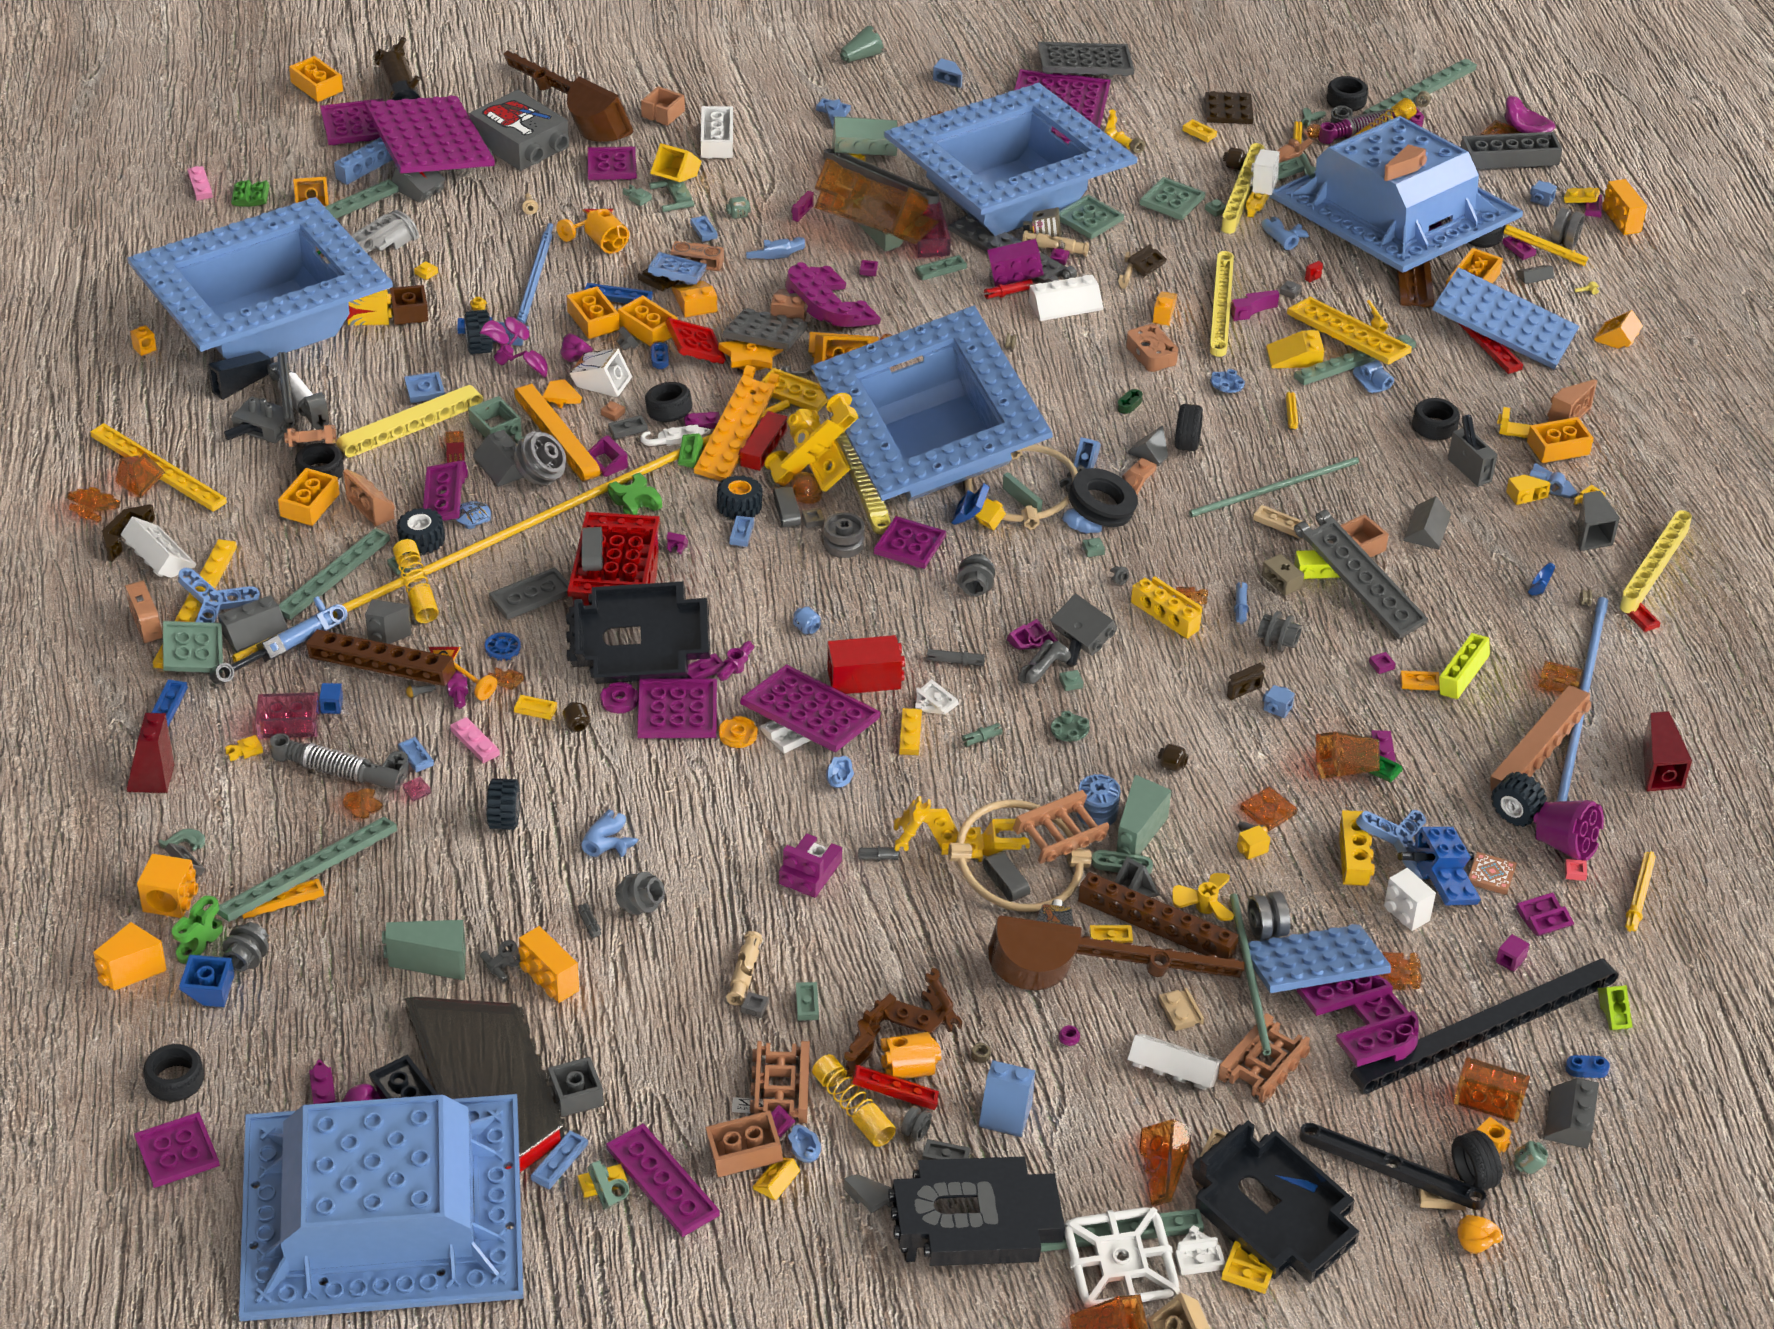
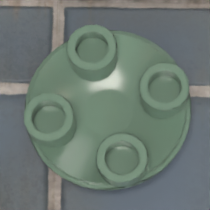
M1070 711L1062 712L1061 716L1051 723V733L1057 739L1068 742L1084 738L1090 729L1087 718L1072 714Z

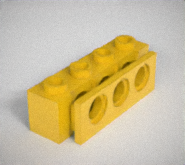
M1155 576L1152 578V581L1144 577L1132 586V604L1186 639L1199 631L1202 606Z
M1342 810L1339 844L1343 885L1367 886L1370 876H1374L1375 865L1371 864V861H1373V849L1369 847L1372 844V835L1362 830L1356 822L1358 816L1364 811Z

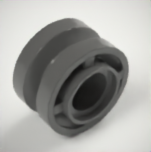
M1337 106L1331 111V123L1333 124L1341 122L1345 118L1353 117L1352 109L1347 106Z
M912 1106L903 1119L901 1133L906 1136L912 1134V1139L920 1141L929 1130L932 1113L926 1110L921 1113L920 1107Z

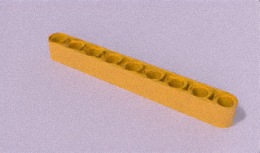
M530 383L515 388L514 394L518 403L542 432L553 436L561 444L566 455L567 464L580 480L584 482L599 477L600 468L597 462L535 386Z

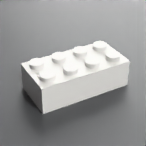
M733 106L701 107V158H733Z

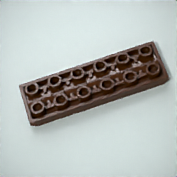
M1430 260L1403 273L1397 270L1400 305L1433 307L1434 293Z

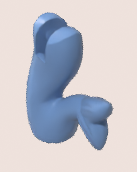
M1272 217L1271 220L1264 219L1261 222L1262 228L1266 233L1278 241L1285 250L1295 248L1298 245L1299 238L1309 237V234L1302 229L1300 223L1294 226L1292 230L1287 231L1277 217Z
M607 810L585 834L581 844L583 851L590 856L598 857L609 849H616L618 854L623 857L627 849L633 847L638 842V839L631 837L619 839L609 836L618 833L624 827L626 816L618 813L613 819L614 811Z

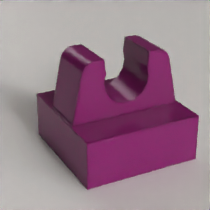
M667 533L668 551L672 552V548L677 546L678 554H682L689 542L686 535Z

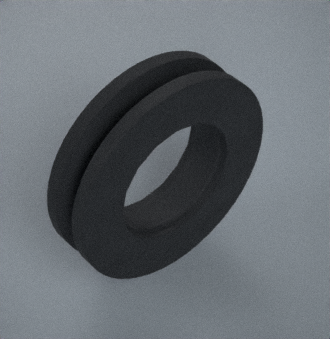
M1088 468L1079 471L1068 490L1069 501L1081 516L1095 524L1106 527H1119L1127 524L1138 505V497L1132 486L1120 476L1103 469ZM1089 490H1097L1108 494L1116 501L1117 505H1109L1098 501L1090 494Z

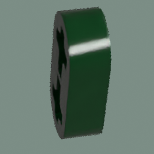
M1131 389L1118 400L1117 410L1123 414L1131 413L1142 403V391Z

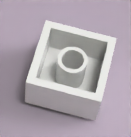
M1260 149L1259 154L1255 156V162L1252 163L1251 172L1254 174L1250 186L1253 187V192L1272 195L1278 181L1280 151Z
M1406 868L1389 878L1384 907L1399 919L1403 925L1413 931L1430 921L1436 892L1410 869Z

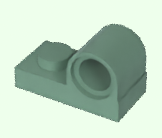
M600 1160L591 1163L587 1167L604 1210L620 1203L628 1196L629 1185L623 1179L608 1181V1170L605 1165L601 1164ZM612 1187H618L621 1191V1196H615L612 1193Z

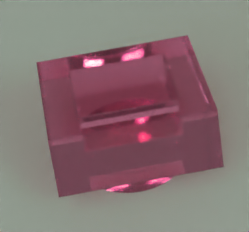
M421 777L403 784V790L413 802L431 794L430 787Z

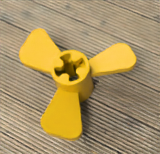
M1214 873L1210 875L1209 882L1199 885L1198 890L1181 885L1174 886L1172 890L1173 905L1176 908H1183L1196 904L1197 910L1203 914L1214 913L1215 917L1221 921L1233 920L1234 914L1217 901L1219 889L1230 880V875Z

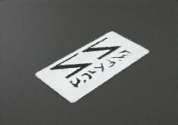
M734 1097L731 1112L754 1114L750 1113V1100L755 1099ZM760 1099L759 1107H763L764 1099Z

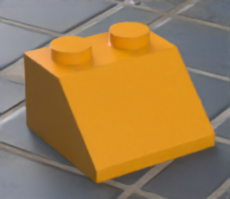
M326 177L293 179L295 203L316 197L324 207L329 205Z
M1630 310L1605 321L1594 337V340L1617 349L1624 346L1629 347L1633 344L1634 338L1639 335L1643 325L1635 313Z

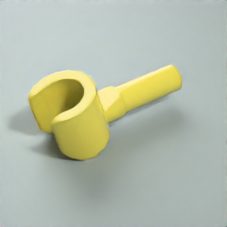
M1592 281L1585 287L1575 288L1574 291L1575 293L1590 291L1592 294H1597L1599 286L1596 282Z

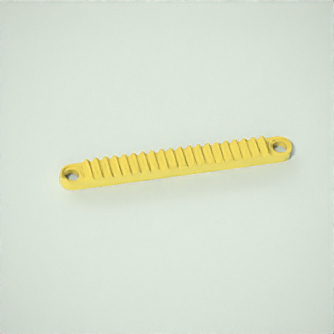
M1228 251L1219 252L1216 263L1210 353L1217 357L1226 355L1228 346L1234 255Z
M843 432L836 439L851 468V477L872 530L877 534H884L891 524L886 505H884V501L879 497L846 433Z

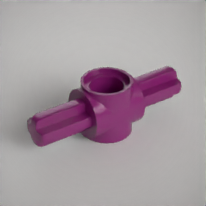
M751 641L745 642L740 648H732L727 652V658L724 661L725 665L717 673V677L721 681L727 680L732 673L738 674L744 671V664L748 661V655L754 649Z
M456 670L447 683L448 694L453 698L454 706L462 709V707L466 706L465 696L468 694L467 677Z

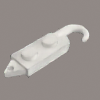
M698 425L663 429L658 434L657 439H646L645 437L651 434L650 431L642 433L640 441L647 446L681 444L683 435L700 433L703 438L711 433V429L698 427Z

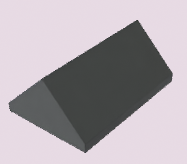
M1437 496L1416 505L1403 541L1439 550L1451 518V513Z

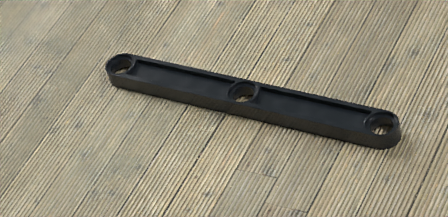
M1305 1123L1300 1128V1140L1308 1145L1467 1208L1480 1210L1485 1207L1487 1195L1480 1188L1320 1125ZM1305 1132H1313L1315 1135H1307ZM1387 1164H1394L1397 1167L1392 1168L1387 1166ZM1470 1197H1478L1481 1200L1475 1201L1472 1200Z

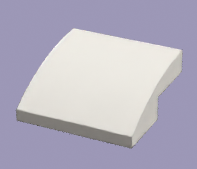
M773 720L760 726L764 735L784 754L811 741Z

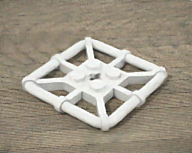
M1142 1207L1116 1212L1107 1210L1106 1213L1068 1219L1064 1223V1235L1071 1259L1069 1264L1071 1270L1074 1271L1079 1295L1085 1308L1103 1309L1122 1305H1129L1131 1307L1136 1306L1137 1303L1167 1299L1179 1293V1281L1171 1255L1173 1253L1172 1246L1168 1244L1164 1225L1156 1208ZM1145 1217L1135 1231L1119 1234L1116 1221ZM1153 1221L1160 1246L1143 1248L1140 1236L1149 1223ZM1108 1222L1112 1235L1098 1237L1082 1226ZM1073 1233L1095 1246L1097 1256L1079 1258ZM1118 1253H1122L1123 1256H1127L1128 1258H1126L1124 1261H1121L1116 1257H1118ZM1153 1256L1163 1257L1169 1280L1148 1267L1146 1258ZM1100 1265L1102 1279L1089 1295L1082 1268ZM1146 1277L1164 1288V1290L1135 1294L1131 1279ZM1124 1280L1127 1295L1096 1300L1108 1282Z

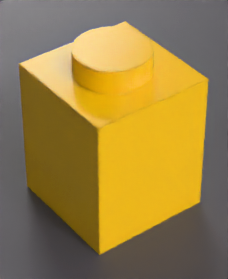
M987 498L982 510L975 517L980 524L994 531L1006 513L999 501H992Z
M1258 825L1239 833L1237 848L1249 860L1267 853L1271 838Z

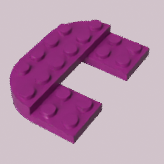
M797 262V264L789 268L785 288L789 294L796 293L808 305L806 312L820 321L825 320L832 323V325L841 327L880 324L881 318L865 301L842 302L832 292V290L845 289L847 284L832 267L809 268L805 263Z
M1378 975L1304 987L1296 990L1316 1016L1351 1006L1366 1026L1336 1035V1042L1356 1067L1390 1056L1395 1061L1405 1059L1417 1046L1419 1035L1417 1015L1414 1011H1407L1392 993L1393 986Z

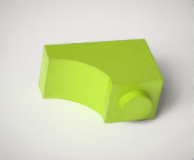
M1627 985L1598 988L1600 1009L1606 1015L1609 1030L1633 1028Z

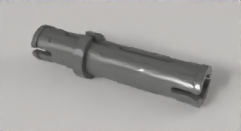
M928 649L927 661L960 663L963 666H967V664L984 666L985 654Z

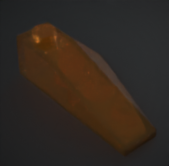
M1175 1118L1141 1128L1139 1150L1140 1154L1144 1156L1145 1164L1143 1169L1148 1175L1147 1187L1151 1205L1154 1207L1172 1201L1191 1149L1192 1128Z

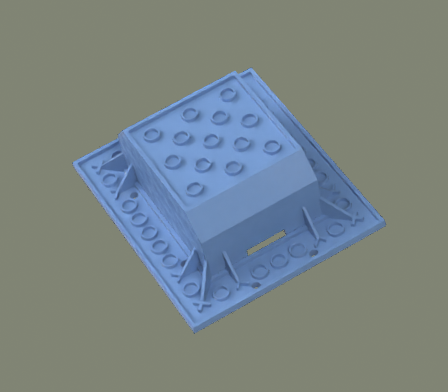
M1040 83L958 107L954 110L945 111L944 113L907 123L884 132V137L927 171L926 177L940 192L983 225L994 236L1023 227V221H1032L1033 212L1056 207H1059L1060 211L1083 196L1087 190L1088 179L1136 164L1138 157ZM1052 126L1071 140L1069 145L1051 132Z
M1401 116L1328 147L1316 159V171H1314L1316 176L1311 179L1307 174L1274 189L1272 195H1270L1277 202L1402 273L1523 217L1521 209L1478 187L1479 174L1468 151ZM1408 144L1426 149V164L1418 171L1384 181L1385 165ZM1451 216L1450 219L1452 221L1429 231L1430 225Z
M316 197L299 203H293L268 213H262L240 222L231 223L221 228H215L212 231L200 233L190 238H184L159 248H153L127 258L128 264L198 350L202 352L215 347L226 359L258 351L272 358L277 356L278 352L287 353L334 337L350 314L348 302L393 287L392 280ZM316 247L328 259V261L330 262L329 264H327L316 252Z
M975 305L811 365V370L827 400L837 393H847L852 397L850 407L855 409L859 418L844 432L882 501L903 493L908 501L915 500L1008 465L1012 460V452L1053 437L1051 429ZM923 356V361L891 372L889 368Z
M517 1094L451 1099L445 1095L310 1104L303 1105L296 1111L245 1115L239 1300L240 1321L524 1299ZM473 1176H474V1204H473ZM440 1272L445 1273L443 1276H438ZM324 1281L327 1282L326 1285H320Z

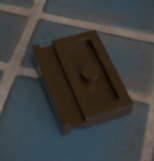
M1149 244L1130 256L1127 262L1132 263V267L1145 277L1164 265L1167 258Z
M648 268L642 274L638 273V280L662 292L664 288L668 289L679 283V280L672 281L665 276H654L648 272Z
M1260 662L1229 675L1231 681L1228 682L1227 697L1233 700L1261 688L1264 678L1262 671L1265 669V666Z

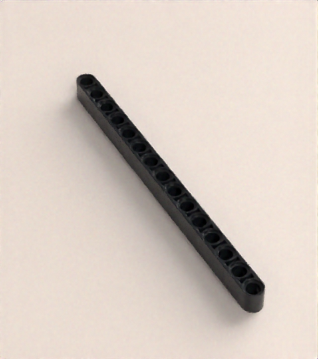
M1604 958L1599 959L1418 1039L1417 1046L1405 1059L1395 1061L1390 1056L1356 1067L1351 1072L1350 1078L1364 1094L1371 1093L1598 991V988L1608 987L1618 979L1619 973Z

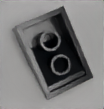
M408 1054L369 1073V1077L381 1099L438 1095Z

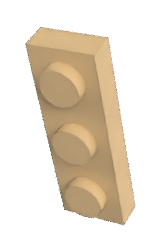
M1261 505L1254 513V521L1299 538L1295 533L1294 526L1302 522V520Z

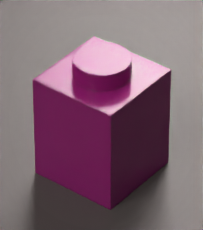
M1511 934L1499 947L1496 963L1514 972L1527 958L1530 944Z

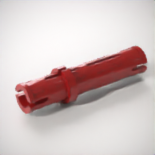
M1031 279L1007 285L999 284L997 287L984 289V293H990L984 296L986 299L1002 298L1008 294L1029 290L1030 285L1028 284H1033Z

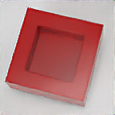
M1317 261L1306 266L1305 280L1310 283L1321 278L1323 263Z

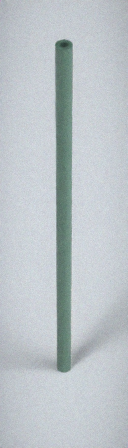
M1354 457L1190 510L1189 515L1195 517L1358 464L1359 459Z
M1234 893L1230 895V902L1237 934L1239 935L1238 939L1262 1052L1265 1056L1271 1054V1047L1238 895Z

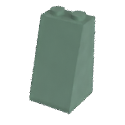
M1138 775L1134 776L1119 825L1116 852L1134 855L1141 854L1168 819L1172 790Z
M463 920L386 922V931H382V944H386L384 945V958H388L389 967L465 980L466 943Z

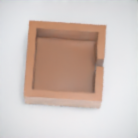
M659 86L641 100V117L651 121L656 120V122L662 125H670L685 111L684 95Z
M1365 514L1340 525L1370 557L1386 551L1389 534Z

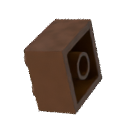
M424 285L390 288L395 325L429 321Z

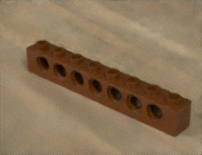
M319 629L314 632L306 643L309 658L441 686H446L456 672L453 657Z
M1088 872L1080 883L1078 902L1205 956L1215 955L1218 958L1228 959L1232 958L1236 953L1239 935L1091 872Z

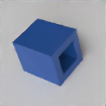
M322 683L319 697L321 714H341L343 702L342 683Z

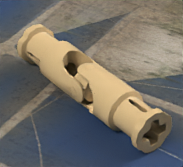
M1027 230L1023 234L1022 242L1036 239L1038 248L1060 249V240L1065 243L1063 250L1070 251V254L1078 253L1087 257L1089 251V242H1076L1075 239L1058 236L1052 237L1043 233L1034 234L1029 233Z
M756 931L745 933V942L740 948L738 961L730 982L731 990L727 993L726 998L727 1002L734 1006H741L743 1004L745 992L749 989L754 970L753 966L759 954L758 947L763 941L762 935Z

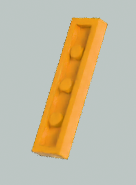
M319 879L300 883L289 891L243 914L242 917L243 919L252 918L262 913L273 912L277 909L294 906L308 900H315L325 896L324 889Z

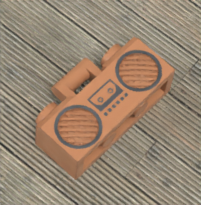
M675 241L671 249V255L707 264L706 270L720 271L724 261V248L708 244Z

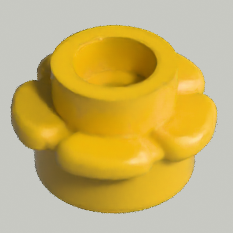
M475 297L470 301L473 311L485 310L487 302L482 297Z

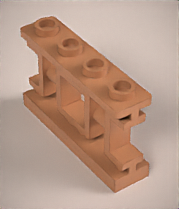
M324 425V430L297 432L296 429L289 428L284 433L285 444L289 443V447H296L297 443L325 440L326 444H331L337 441L335 425Z
M1268 1013L1264 1015L1269 1040L1274 1042V1044L1270 1043L1271 1054L1269 1056L1276 1059L1275 1062L1268 1066L1256 1059L1262 1052L1256 1024L1220 1064L1218 1079L1224 1083L1230 1079L1229 1082L1234 1084L1240 1078L1253 1086L1251 1095L1254 1097L1258 1095V1101L1261 1103L1273 1096L1276 1087L1285 1082L1288 1073L1295 1071L1299 1061L1302 1058L1305 1059L1311 1049L1309 1047V1037L1306 1036L1302 1039V1035L1298 1034L1292 1040L1279 1033L1280 1023H1273L1274 1017ZM1281 1048L1290 1051L1291 1054L1287 1057L1288 1053L1283 1051ZM1244 1061H1245V1064H1244V1065L1247 1066V1067H1249V1068L1251 1069L1250 1071L1241 1066V1064H1242ZM1258 1074L1263 1075L1268 1080L1264 1083V1079L1258 1076Z
M757 1041V1049H753L752 1062H756V1066H752V1079L756 1080L755 1083H751V1096H755V1100H750V1113L758 1114L773 1111L780 1105L786 1111H790V1116L793 1119L794 1117L798 1118V1123H807L810 1041H801V1047H797V1044H792V1052H772L771 1043H766V1046H762V1041ZM762 1055H766V1063H776V1065H765V1073H761ZM796 1056H800V1073H796V1066L785 1064H796ZM769 1077H791V1086L769 1085ZM760 1089H764V1097H775V1099H764L763 1107H759ZM795 1090H799V1108H794V1100L784 1099L795 1098Z

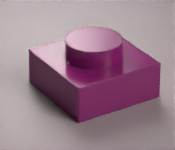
M1054 248L1050 258L1065 266L1070 251Z
M862 260L860 275L876 276L878 261Z
M1387 652L1369 658L1370 665L1378 674L1395 669L1396 663Z
M780 1105L771 1112L778 1136L782 1137L796 1121Z

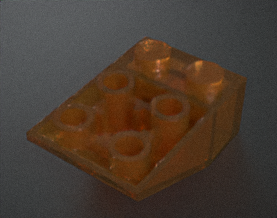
M1336 731L1316 734V766L1321 779L1380 771L1379 739Z
M1141 1294L1117 1296L1071 1314L1069 1317L1072 1329H1148Z

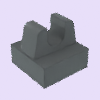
M624 326L618 330L621 334L616 339V342L623 350L631 346L635 349L639 345Z

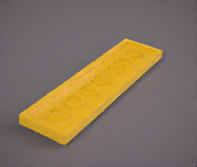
M1308 297L1287 308V314L1294 317V319L1300 320L1308 326H1312L1320 332L1384 364L1389 365L1411 353L1412 346L1312 297Z

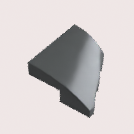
M858 1174L844 1178V1190L857 1204L861 1202L871 1213L884 1205H887L889 1208L893 1206V1202H889L888 1189L891 1187Z

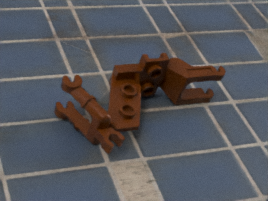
M931 968L930 974L926 973L925 981L930 985L927 986V991H922L921 998L929 1002L932 1010L897 1001L896 997L889 993L882 1001L877 999L874 1003V1008L870 1012L868 1010L864 1011L863 1019L857 1022L858 1033L855 1035L854 1042L849 1046V1052L844 1054V1058L847 1060L846 1077H852L855 1066H862L872 1056L875 1038L881 1030L880 1023L884 1020L920 1032H929V1034H932L941 1024L945 1026L948 1032H952L953 1026L951 1023H955L959 1029L962 1027V1020L953 1011V1002L947 994V989L940 982V972L936 968Z

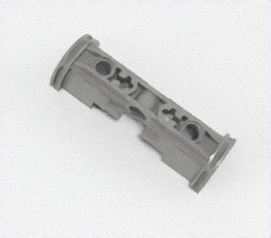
M394 210L389 214L379 217L351 236L368 253L375 248L382 251L392 243L394 249L397 250L409 241L418 239L419 232L409 216L401 211ZM325 256L322 257L327 264L330 263Z

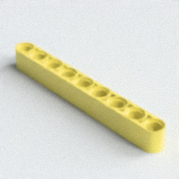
M1254 143L1249 148L1223 213L1221 230L1224 233L1231 234L1236 231L1246 201L1253 188L1250 186L1251 178L1254 174L1251 172L1252 163L1255 162V156L1259 154L1260 149H1264L1262 144Z
M467 385L346 433L337 439L336 445L347 457H354L466 412L469 407L482 403L483 397L473 386Z
M1680 510L1675 513L1624 589L1620 603V609L1623 612L1630 613L1637 610L1639 604L1643 601L1688 533L1692 518L1689 512Z

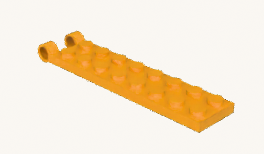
M746 365L732 397L694 467L695 474L717 481L732 476L740 460L739 450L745 446L747 438L751 437L754 428L759 423L779 384V374L771 372L768 382L764 383L753 379L756 367Z

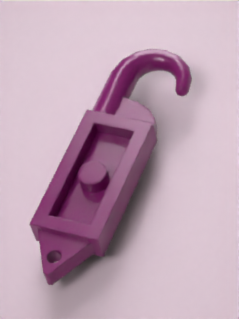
M318 1059L313 1069L309 1070L313 1104L336 1103L331 1067H327Z

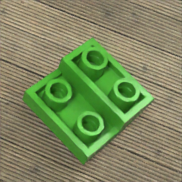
M250 180L237 182L234 184L231 204L242 207L267 204L270 186L268 181H258L254 184H251Z

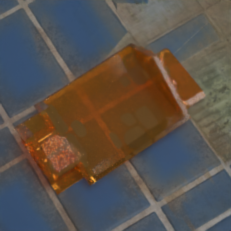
M826 158L815 186L820 195L814 208L913 244H917L939 222L923 215V212L928 207V200L913 188L909 187L907 192L865 178L860 173L843 168L835 161Z

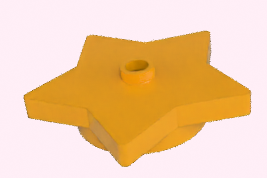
M738 340L719 342L718 345L720 351L731 357V368L737 367L742 370L745 369L746 365L756 367V370L772 369V358L783 351V349Z

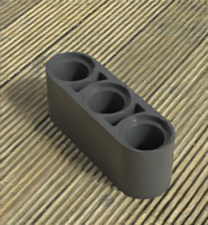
M793 487L774 488V501L781 526L801 525L800 511Z
M602 527L582 528L583 571H602Z
M1003 851L983 858L984 870L1010 902L1030 894V886L1027 880Z

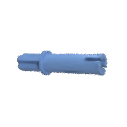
M1240 582L1235 587L1236 605L1234 606V612L1236 613V622H1240V624H1244L1247 621V613L1249 611L1247 605L1248 586L1245 582H1242V588H1240Z

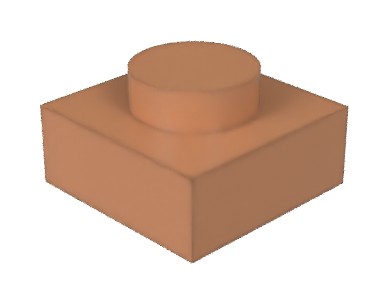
M610 401L601 409V415L613 421H616L625 413V407L613 401Z
M1129 470L1124 480L1132 486L1138 495L1146 478Z

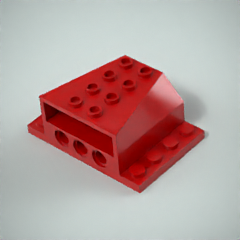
M600 512L585 513L582 528L602 527V571H583L581 531L567 591L568 597H573V604L575 599H582L584 606L589 605V594H592V587L655 583L658 566L659 547L657 534L660 516Z

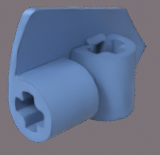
M1378 360L1355 367L1353 370V375L1370 393L1387 390L1394 383V377L1383 369L1382 364Z
M1537 463L1534 464L1530 476L1550 482L1549 493L1567 498L1578 495V492L1565 479L1562 473H1553Z

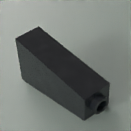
M258 351L208 364L212 393L224 400L269 375L267 365L272 363L270 357Z

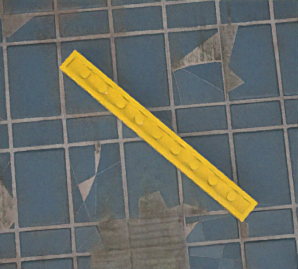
M103 423L90 431L91 437L212 512L227 503L226 497L107 424Z
M218 539L199 574L214 589L237 548L235 541ZM202 586L195 588L198 592L205 591V588ZM189 593L175 621L196 622L202 603ZM163 643L153 660L154 668L163 669Z

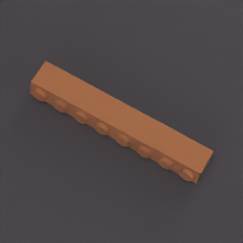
M1568 686L1490 776L1491 791L1509 773H1526L1531 777L1537 769H1540L1544 760L1551 756L1555 747L1561 744L1562 739L1569 735L1573 726L1580 722L1584 713L1590 710V693Z

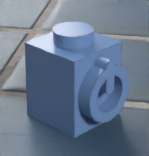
M1539 180L1536 185L1531 187L1530 201L1549 207L1555 198L1557 186L1552 185L1550 182Z
M1273 685L1263 696V702H1265L1263 710L1285 718L1293 707L1295 693L1286 687Z

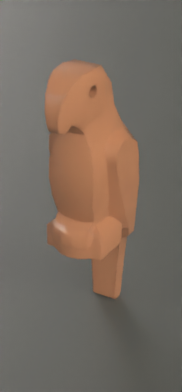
M1291 138L1287 145L1278 149L1280 151L1279 163L1299 157L1313 141L1308 138L1300 144L1296 139Z

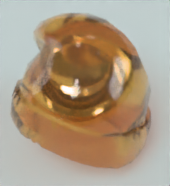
M798 472L793 475V482L795 483L793 491L798 502L814 504L821 500L823 490H821L813 474Z

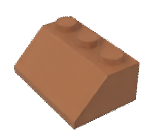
M347 469L343 470L347 500L372 524L379 526L395 518L394 503L388 500L382 491H379L364 476Z

